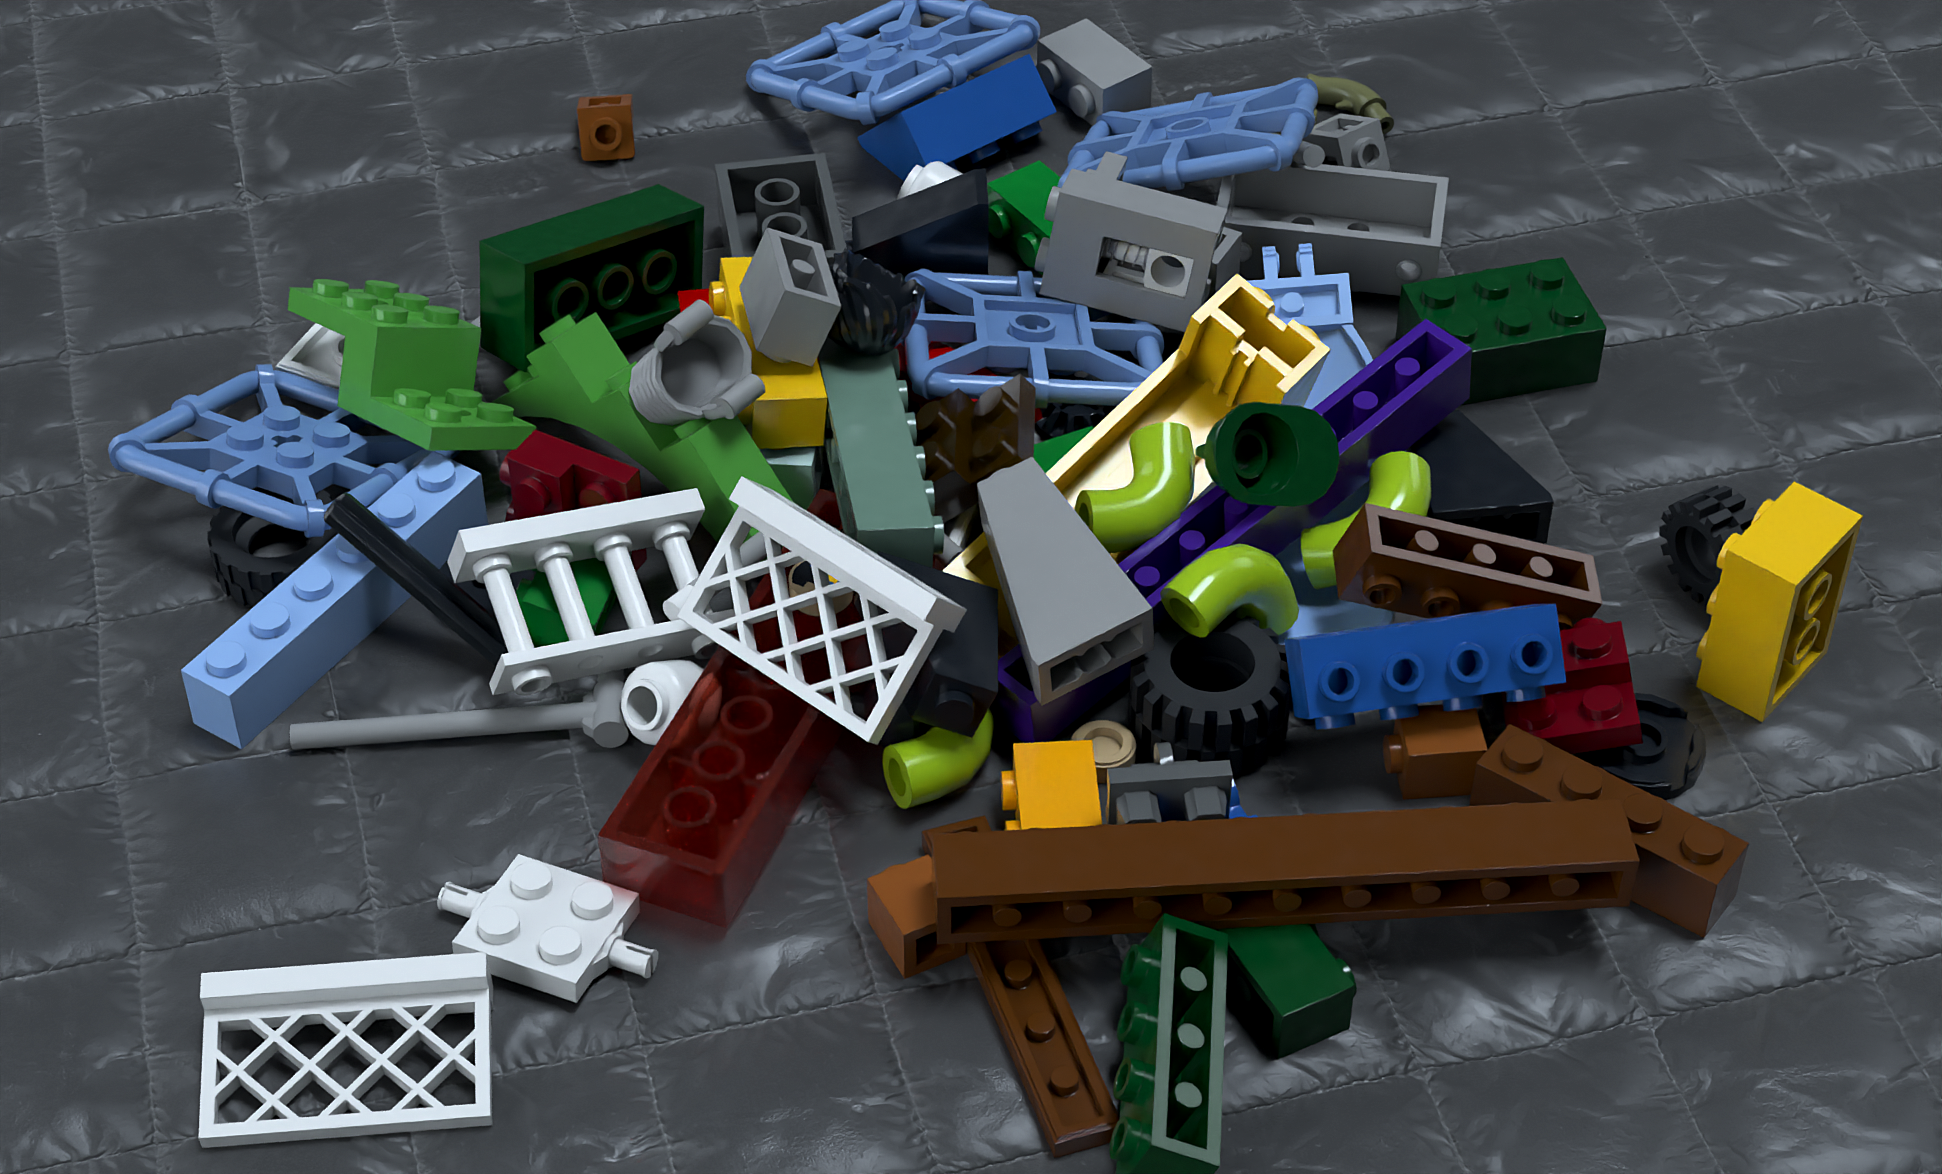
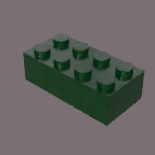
M657 184L480 240V348L527 372L529 371L527 367L532 365L527 355L545 344L539 333L568 314L577 323L596 312L614 341L672 320L679 314L678 291L702 289L704 205Z

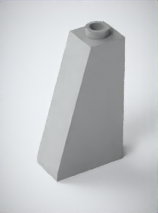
M1033 457L1009 468L1000 469L989 478L977 483L983 531L1034 695L1041 705L1155 649L1153 608Z

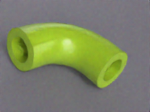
M1163 422L1144 426L1135 431L1129 439L1133 464V478L1130 484L1113 490H1082L1078 494L1075 511L1108 553L1139 548L1176 521L1186 510L1193 497L1195 480V454L1191 431L1187 426L1181 423Z
M1405 451L1390 452L1377 458L1369 470V495L1365 503L1427 516L1431 500V472L1427 462L1415 453ZM1360 509L1341 520L1302 530L1300 539L1303 562L1308 578L1315 589L1318 590L1337 585L1332 550Z
M1241 543L1207 551L1186 566L1160 592L1161 601L1172 619L1184 630L1200 638L1207 637L1233 612H1235L1236 617L1241 619L1248 615L1258 620L1260 629L1271 628L1278 635L1290 629L1298 619L1299 607L1290 579L1279 561L1268 552Z
M990 707L973 738L929 725V730L926 734L885 747L883 752L884 777L888 789L899 807L908 809L934 801L970 782L990 754L994 731V718Z

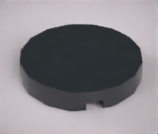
M1634 693L1643 743L1576 753L1574 756L1600 767L1608 773L1664 800L1677 798L1695 785L1703 770L1706 758L1705 734L1699 724L1696 730L1694 725L1687 720L1688 712L1676 703L1652 694Z

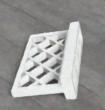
M741 476L729 498L739 507L677 617L867 742L878 745L942 630L945 629L954 633L967 609L776 491ZM751 527L763 533L768 560L743 568L739 548ZM780 544L791 552L782 554ZM808 561L812 567L815 590L790 598L785 567ZM770 573L775 603L750 611L745 581ZM828 575L840 582L830 585ZM730 586L735 617L714 623L702 614L715 591ZM852 591L859 593L864 621L838 629L832 598ZM818 603L823 634L798 642L792 611ZM877 605L889 613L879 616ZM778 616L783 647L762 654L757 651L753 624ZM905 622L918 630L905 654L887 661L881 629ZM738 629L739 638L729 632ZM867 634L872 666L846 674L840 642ZM826 647L831 679L809 685L804 680L800 655ZM786 660L787 670L777 664V662ZM875 678L879 700L867 721L853 713L848 686ZM834 691L836 702L825 694Z
M486 952L201 973L200 1000L204 1008L198 1139L202 1148L492 1125L491 1010H493V983ZM475 1012V1029L454 1049L430 1031L447 1014ZM422 1016L419 1020H417L416 1018H414V1017ZM394 1018L408 1030L383 1054H380L360 1037L375 1020ZM342 1022H350V1023L346 1026V1025H345L344 1023H342ZM324 1024L336 1036L311 1060L288 1043L305 1025ZM274 1027H279L276 1031L272 1029ZM252 1029L265 1041L237 1066L221 1052L222 1032ZM421 1040L439 1054L443 1060L417 1084L396 1067L395 1064ZM348 1046H351L372 1065L347 1089H344L323 1070ZM279 1051L300 1070L272 1095L251 1076ZM474 1051L475 1066L466 1060ZM220 1068L228 1074L221 1082ZM457 1069L475 1084L476 1104L444 1106L430 1093ZM384 1074L408 1093L389 1111L372 1112L358 1100ZM312 1080L335 1098L318 1116L298 1117L286 1107ZM240 1086L244 1087L263 1103L245 1122L218 1124L219 1105ZM419 1104H422L425 1108H416V1107H417ZM348 1109L352 1112L351 1114H344ZM275 1115H277L280 1118L271 1120Z

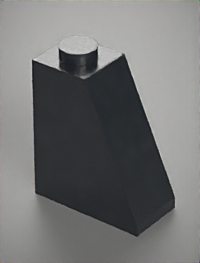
M974 169L852 217V240H845L847 249L853 254H861L869 258L874 264L881 265L885 270L891 271L894 275L901 273L904 279L909 273L919 269H927L934 273L988 275L989 201L986 169Z
M1454 410L1406 449V452L1415 453L1422 457L1430 466L1431 500L1426 517L1547 544L1554 504L1551 493L1461 411Z
M878 551L877 554L967 609L954 633L945 629L942 630L902 702L911 719L973 738L998 693V589ZM856 593L854 606L861 620L864 621L860 594ZM877 605L879 616L889 613ZM905 622L882 628L887 661L903 656L918 630Z

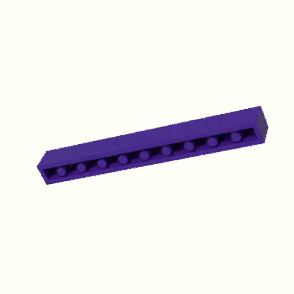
M1424 319L1315 406L1312 410L1316 411L1330 424L1338 440L1340 461L1334 482L1326 494L1313 503L1296 507L1246 504L1233 499L1227 492L1215 486L1185 510L1176 521L1118 564L1119 567L1153 608V624L1157 622L1166 625L1167 616H1170L1161 601L1160 592L1186 566L1207 551L1241 543L1268 552L1276 557L1301 536L1303 529L1314 526L1369 481V470L1377 458L1390 452L1405 451L1469 399L1472 348L1431 321ZM1018 644L998 660V693L990 706L993 718L1023 743L1050 742L1130 676L1131 661L1041 705L1034 695Z

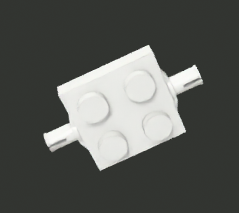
M520 854L516 856L498 882L487 891L479 893L455 885L452 882H446L445 888L442 887L438 896V909L470 918L452 941L453 954L486 952L492 975L575 1003L581 998L592 980L607 971L608 968L614 966L642 975L644 978H650L651 972H654L657 965V950L624 941V934L640 913L639 893Z

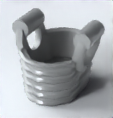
M701 299L695 301L664 325V331L655 341V348L645 354L632 368L629 393L637 411L650 422L671 426L703 417L710 420L723 417L733 419L765 393L763 381L757 375L752 374V351L744 334L729 319L714 315L708 303Z

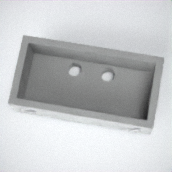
M1292 161L1289 167L1276 172L1267 168L1222 177L1217 206L1228 209L1224 227L1242 233L1239 275L1243 279L1264 280L1262 247L1275 246L1276 252L1279 254L1280 272L1278 276L1283 278L1300 277L1296 264L1298 244L1312 243L1315 275L1349 273L1350 292L1361 291L1400 297L1402 284L1437 278L1449 178L1326 164L1312 168Z

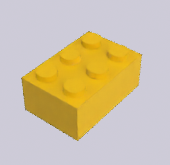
M1794 481L1775 501L1767 499L1763 502L1756 512L1751 526L1742 535L1733 533L1727 539L1718 555L1716 563L1717 567L1722 569L1720 582L1711 594L1706 607V612L1712 615L1710 626L1701 639L1696 652V657L1702 660L1696 687L1760 722H1763L1828 651L1863 515Z

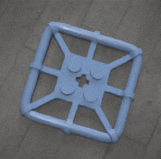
M892 0L841 25L837 22H832L822 27L819 35L768 59L754 61L747 71L746 81L753 91L791 101L792 105L799 110L806 112L821 110L843 118L860 120L862 125L874 124L879 121L881 116L898 110L943 87L950 89L966 82L968 75L1017 51L1032 48L1039 38L1040 26L1033 17L991 9L986 2L980 0H966L965 2L959 0ZM925 14L948 19L930 28L920 27ZM983 29H989V30H991V31L980 32V31H982ZM877 30L880 31L879 34L868 39L862 38ZM828 53L832 54V56L828 58L815 60ZM861 91L857 93L856 98L846 96L852 92Z
M1298 77L1270 87L1214 97L1211 92L1196 94L1194 100L1129 112H1106L1096 118V124L1090 128L1084 140L1072 147L1068 155V166L1059 180L1058 187L1062 188L1071 169L1084 172L1087 169L1096 170L1106 151L1128 157L1123 182L1150 189L1166 186L1169 192L1184 189L1185 183L1259 171L1267 168L1273 172L1280 171L1291 165L1293 156L1298 152L1302 139L1312 132L1315 124L1313 112L1318 102L1317 86L1310 79ZM1281 132V135L1271 133Z
M919 269L905 277L906 282L915 279L917 283L926 289L921 299L918 316L908 336L901 344L905 347L907 375L912 382V390L928 400L934 399L937 396L945 397L958 388L970 399H979L989 388L1001 386L1014 378L967 375L987 366L993 371L1002 373L1014 372L1019 368H1027L1029 378L1026 379L1036 388L1035 408H1047V403L1118 406L1163 364L1161 357L1164 350L1163 335L1154 324L1129 318L1130 324L1093 322L1112 313L1039 294L1042 278L1033 277L1032 271H1017L1016 276L934 273L927 269ZM935 302L960 315L925 313V303ZM931 341L969 343L929 360L928 345ZM1105 350L1131 351L1133 357L1139 361V366ZM1077 371H1084L1103 381L1049 379L1048 372L1055 375H1072Z
M257 364L255 371L238 375L199 396L189 394L176 400L172 404L171 410L124 434H119L112 439L108 447L111 464L121 472H132L196 495L198 503L214 509L224 505L289 529L304 531L306 538L323 537L324 530L332 529L324 521L323 517L333 501L323 505L321 499L317 500L316 493L331 484H336L350 489L347 493L351 494L368 508L433 451H428L398 435L363 436L354 433L366 424L378 428L381 427L338 407V389L291 373L273 370L271 364ZM253 394H256L262 411L259 415L245 422L217 414ZM279 394L331 411L332 413L319 420L301 415L298 409L282 405ZM181 431L209 440L160 443ZM461 450L435 452L453 459L457 457ZM366 464H383V465H381V466H379V467H377V468H374V467L368 466V465H366ZM260 487L293 499L294 504L252 489Z

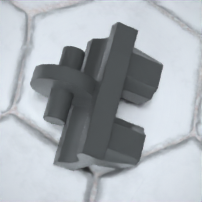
M1169 742L1155 743L1154 763L1130 764V767L1107 769L1108 799L1105 813L1107 824L1229 819L1233 778L1230 760L1198 762L1197 760L1174 761Z

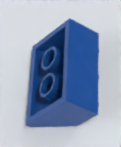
M1027 54L910 107L857 138L863 149L901 180L905 181L916 165L924 168L930 162L940 161L958 171L954 161L967 155L972 164L977 163L1001 151L997 141L1010 136L1015 145L1042 132L1039 121L1057 111L1030 54Z

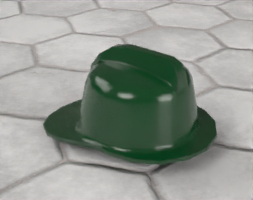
M1262 402L1237 405L1213 425L1207 435L1206 443L1197 446L1195 451L1196 456L1205 459V467L1211 480L1222 491L1227 492L1233 499L1246 504L1296 507L1313 503L1325 495L1334 482L1340 461L1338 440L1330 424L1316 411L1298 405Z

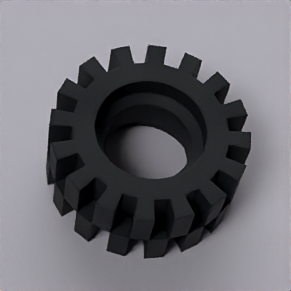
M1718 485L1712 486L1669 505V510L1664 511L1661 517L1666 524L1659 526V536L1667 539V543L1661 545L1663 556L1670 555L1673 561L1672 564L1667 565L1671 574L1679 573L1682 577L1678 583L1684 592L1692 589L1691 599L1697 603L1705 601V606H1707L1711 594L1720 582L1722 569L1718 568L1716 563L1724 543L1733 533L1742 535L1751 526L1756 514L1753 507L1745 510L1746 498L1740 493L1732 496V488L1727 486L1721 488Z

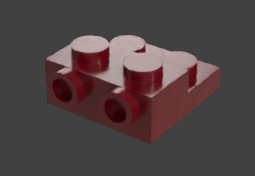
M534 430L517 449L511 450L505 456L500 468V480L503 484L511 486L512 502L507 509L505 522L642 498L640 470L638 468L538 430ZM646 548L632 550L631 561L635 572H637L647 560Z
M1585 618L1578 621L1572 629L1560 630L1566 683L1545 685V698L1507 702L1505 691L1501 692L1506 727L1511 724L1527 733L1546 740L1570 754L1643 743L1621 621L1605 623L1598 618Z

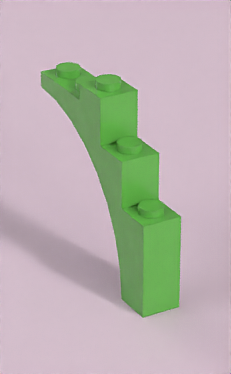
M596 312L577 323L568 314L540 332L539 334L545 344L527 355L532 364L527 367L529 371L519 370L502 381L508 391L491 402L514 408L513 416L517 418L524 416L553 418L581 427L619 448L651 472L671 492L697 488L705 507L699 522L713 536L717 543L739 507L729 498L741 476L770 488L792 501L737 415L733 419L723 417L710 420L703 417L671 426L650 422L637 411L629 393L631 371L637 364V361L629 364ZM751 527L743 543L759 531ZM781 546V551L783 554L788 549L784 546Z

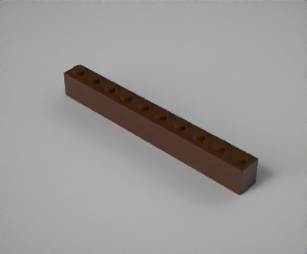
M1621 798L1578 799L1574 801L1537 803L1514 802L1499 805L1443 806L1423 809L1372 810L1328 814L1307 813L1290 816L1236 817L1233 819L1195 821L1172 820L1157 823L1100 824L1081 827L1029 828L985 832L963 831L958 833L932 834V888L937 944L1150 933L1164 913L1211 929L1628 907L1630 906L1639 865V857Z

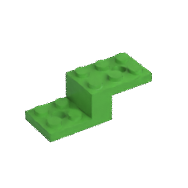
M315 279L313 281V288L290 287L288 311L345 336L338 407L428 451L517 449L536 430L535 425L513 416L514 408L503 404L485 403L482 401V394L474 391L481 328L459 319V310L443 306H429L428 297L412 293H399L400 286L398 284L386 281H365L364 289H349V284L330 279Z

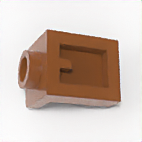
M632 94L579 97L577 114L582 159L584 161L634 157Z

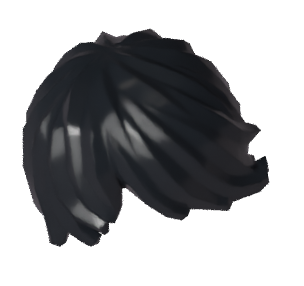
M845 248L842 253H834L835 260L834 263L829 265L841 303V309L827 336L835 343L850 350H855L858 353L881 356L892 351L908 336L918 316L921 299L926 289L917 283L915 279L906 282L901 273L894 275L891 271L885 270L881 265L874 264L869 258L861 254H853L849 249Z

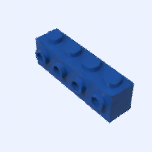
M1556 604L1523 605L1284 639L1294 717L1315 718L1316 729L1355 725L1354 713L1379 709L1380 720L1414 717L1419 715V703L1440 700L1443 703V711L1482 707V694L1503 691L1506 693L1507 702L1540 699L1546 697L1545 685L1566 683Z

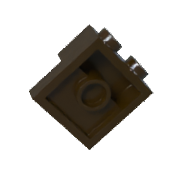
M1021 374L1001 386L989 388L975 402L958 388L939 401L935 400L925 404L915 415L917 429L916 446H923L925 481L931 480L933 482L935 496L934 516H941L943 524L979 503L978 482L989 478L1000 469L1009 468L1030 457L1034 458L1036 388Z

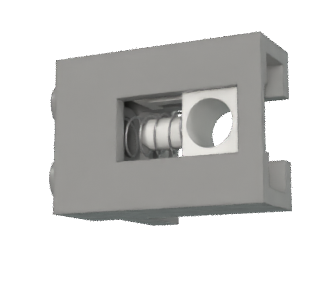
M1106 151L1096 170L1087 169L1084 172L1071 169L1062 188L1053 186L1048 198L1045 220L1052 221L1053 226L1051 237L1042 238L1036 257L1035 270L1043 272L1039 294L1185 332L1191 316L1207 302L1212 281L1208 279L1216 244H1219L1221 241L1228 209L1123 182L1127 156ZM1161 256H1172L1178 259L1183 267L1169 266L1162 260Z

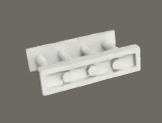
M688 489L459 530L447 561L454 583L470 580L485 583L508 653L501 654L489 683L492 694L497 695L515 691L518 695H531L546 689L551 683L695 655L698 659H708L727 651L726 648L681 619L654 624L629 552L632 550L654 546L658 550H663L678 591L696 579L699 573L687 541L691 539L705 511L698 489ZM595 557L600 561H605L629 627L628 630L595 636L570 567L571 562ZM535 568L546 573L569 641L534 648L509 576L511 573ZM709 603L702 615L717 623L735 617V610L730 609L713 613ZM738 629L731 631L729 633H731L734 636H737Z

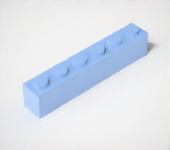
M435 451L429 454L367 508L438 569L448 560L459 530L488 525L481 473ZM338 533L181 669L194 724L243 749L412 595Z

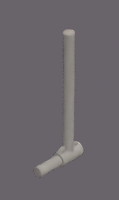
M624 669L598 674V683L594 686V689L583 697V702L291 724L292 750L575 728H583L584 733L592 737L600 746L614 748L624 744L629 735V728L624 721L621 710V695L625 685Z

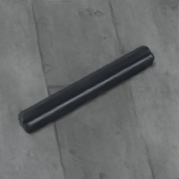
M344 492L330 504L323 517L330 527L495 667L497 666L501 654L508 653L497 618L351 494Z

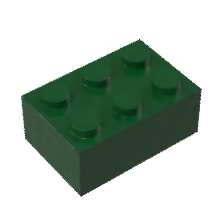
M1563 257L1496 269H1485L1483 271L1443 278H1432L1401 285L1395 335L1397 341L1424 319H1427L1472 348L1469 399L1461 405L1598 381L1607 328Z

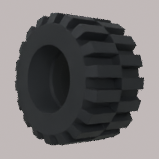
M1234 612L1228 615L1207 637L1201 638L1184 630L1171 616H1167L1166 625L1157 622L1153 624L1155 649L1131 660L1128 723L1130 731L1135 732V740L1141 750L1150 749V759L1153 761L1155 743L1165 742L1171 744L1174 761L1197 760L1198 762L1230 760L1233 777L1241 775L1243 767L1255 770L1264 765L1265 755L1274 757L1281 749L1282 739H1286L1292 696L1285 645L1278 644L1279 635L1271 628L1260 629L1259 621L1248 615L1243 619L1235 617Z

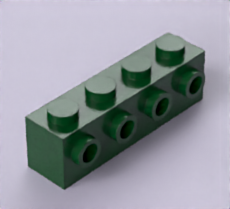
M1165 913L1141 945L1133 944L1130 947L1121 970V983L1128 986L1127 1004L1121 1013L1117 1028V1038L1119 1041L1124 1042V1057L1116 1074L1113 1088L1114 1098L1121 1100L1120 1119L1113 1131L1109 1149L1111 1159L1117 1160L1116 1174H1214L1220 1167L1228 934Z

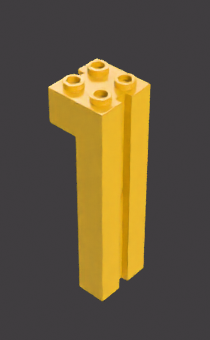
M1236 274L1191 316L1179 349L1059 460L1046 475L1075 510L1078 494L1082 490H1113L1130 484L1133 478V464L1129 439L1135 431L1155 423H1181L1191 431L1195 454L1196 447L1206 443L1207 435L1213 425L1239 404L1262 402L1304 407L1331 349L1323 344L1317 334L1309 327L1299 324L1294 319L1285 324L1274 315L1275 305L1271 297L1264 290L1252 286L1239 274ZM1196 455L1194 493L1186 510L1217 486L1208 474L1205 467V459ZM983 532L943 572L998 589L999 660L1019 643ZM1138 548L1109 554L1119 564Z

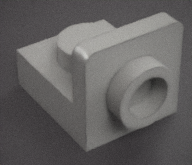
M1340 113L1314 125L1312 132L1302 139L1304 142L1320 146L1324 150L1327 160L1337 161L1338 166L1388 171L1390 168L1381 124L1378 118Z

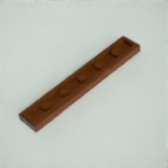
M985 815L923 830L922 848L925 855L929 854L932 859V834L992 831ZM1021 939L966 942L967 954L1054 1158L1109 1144L1120 1116L1041 940Z

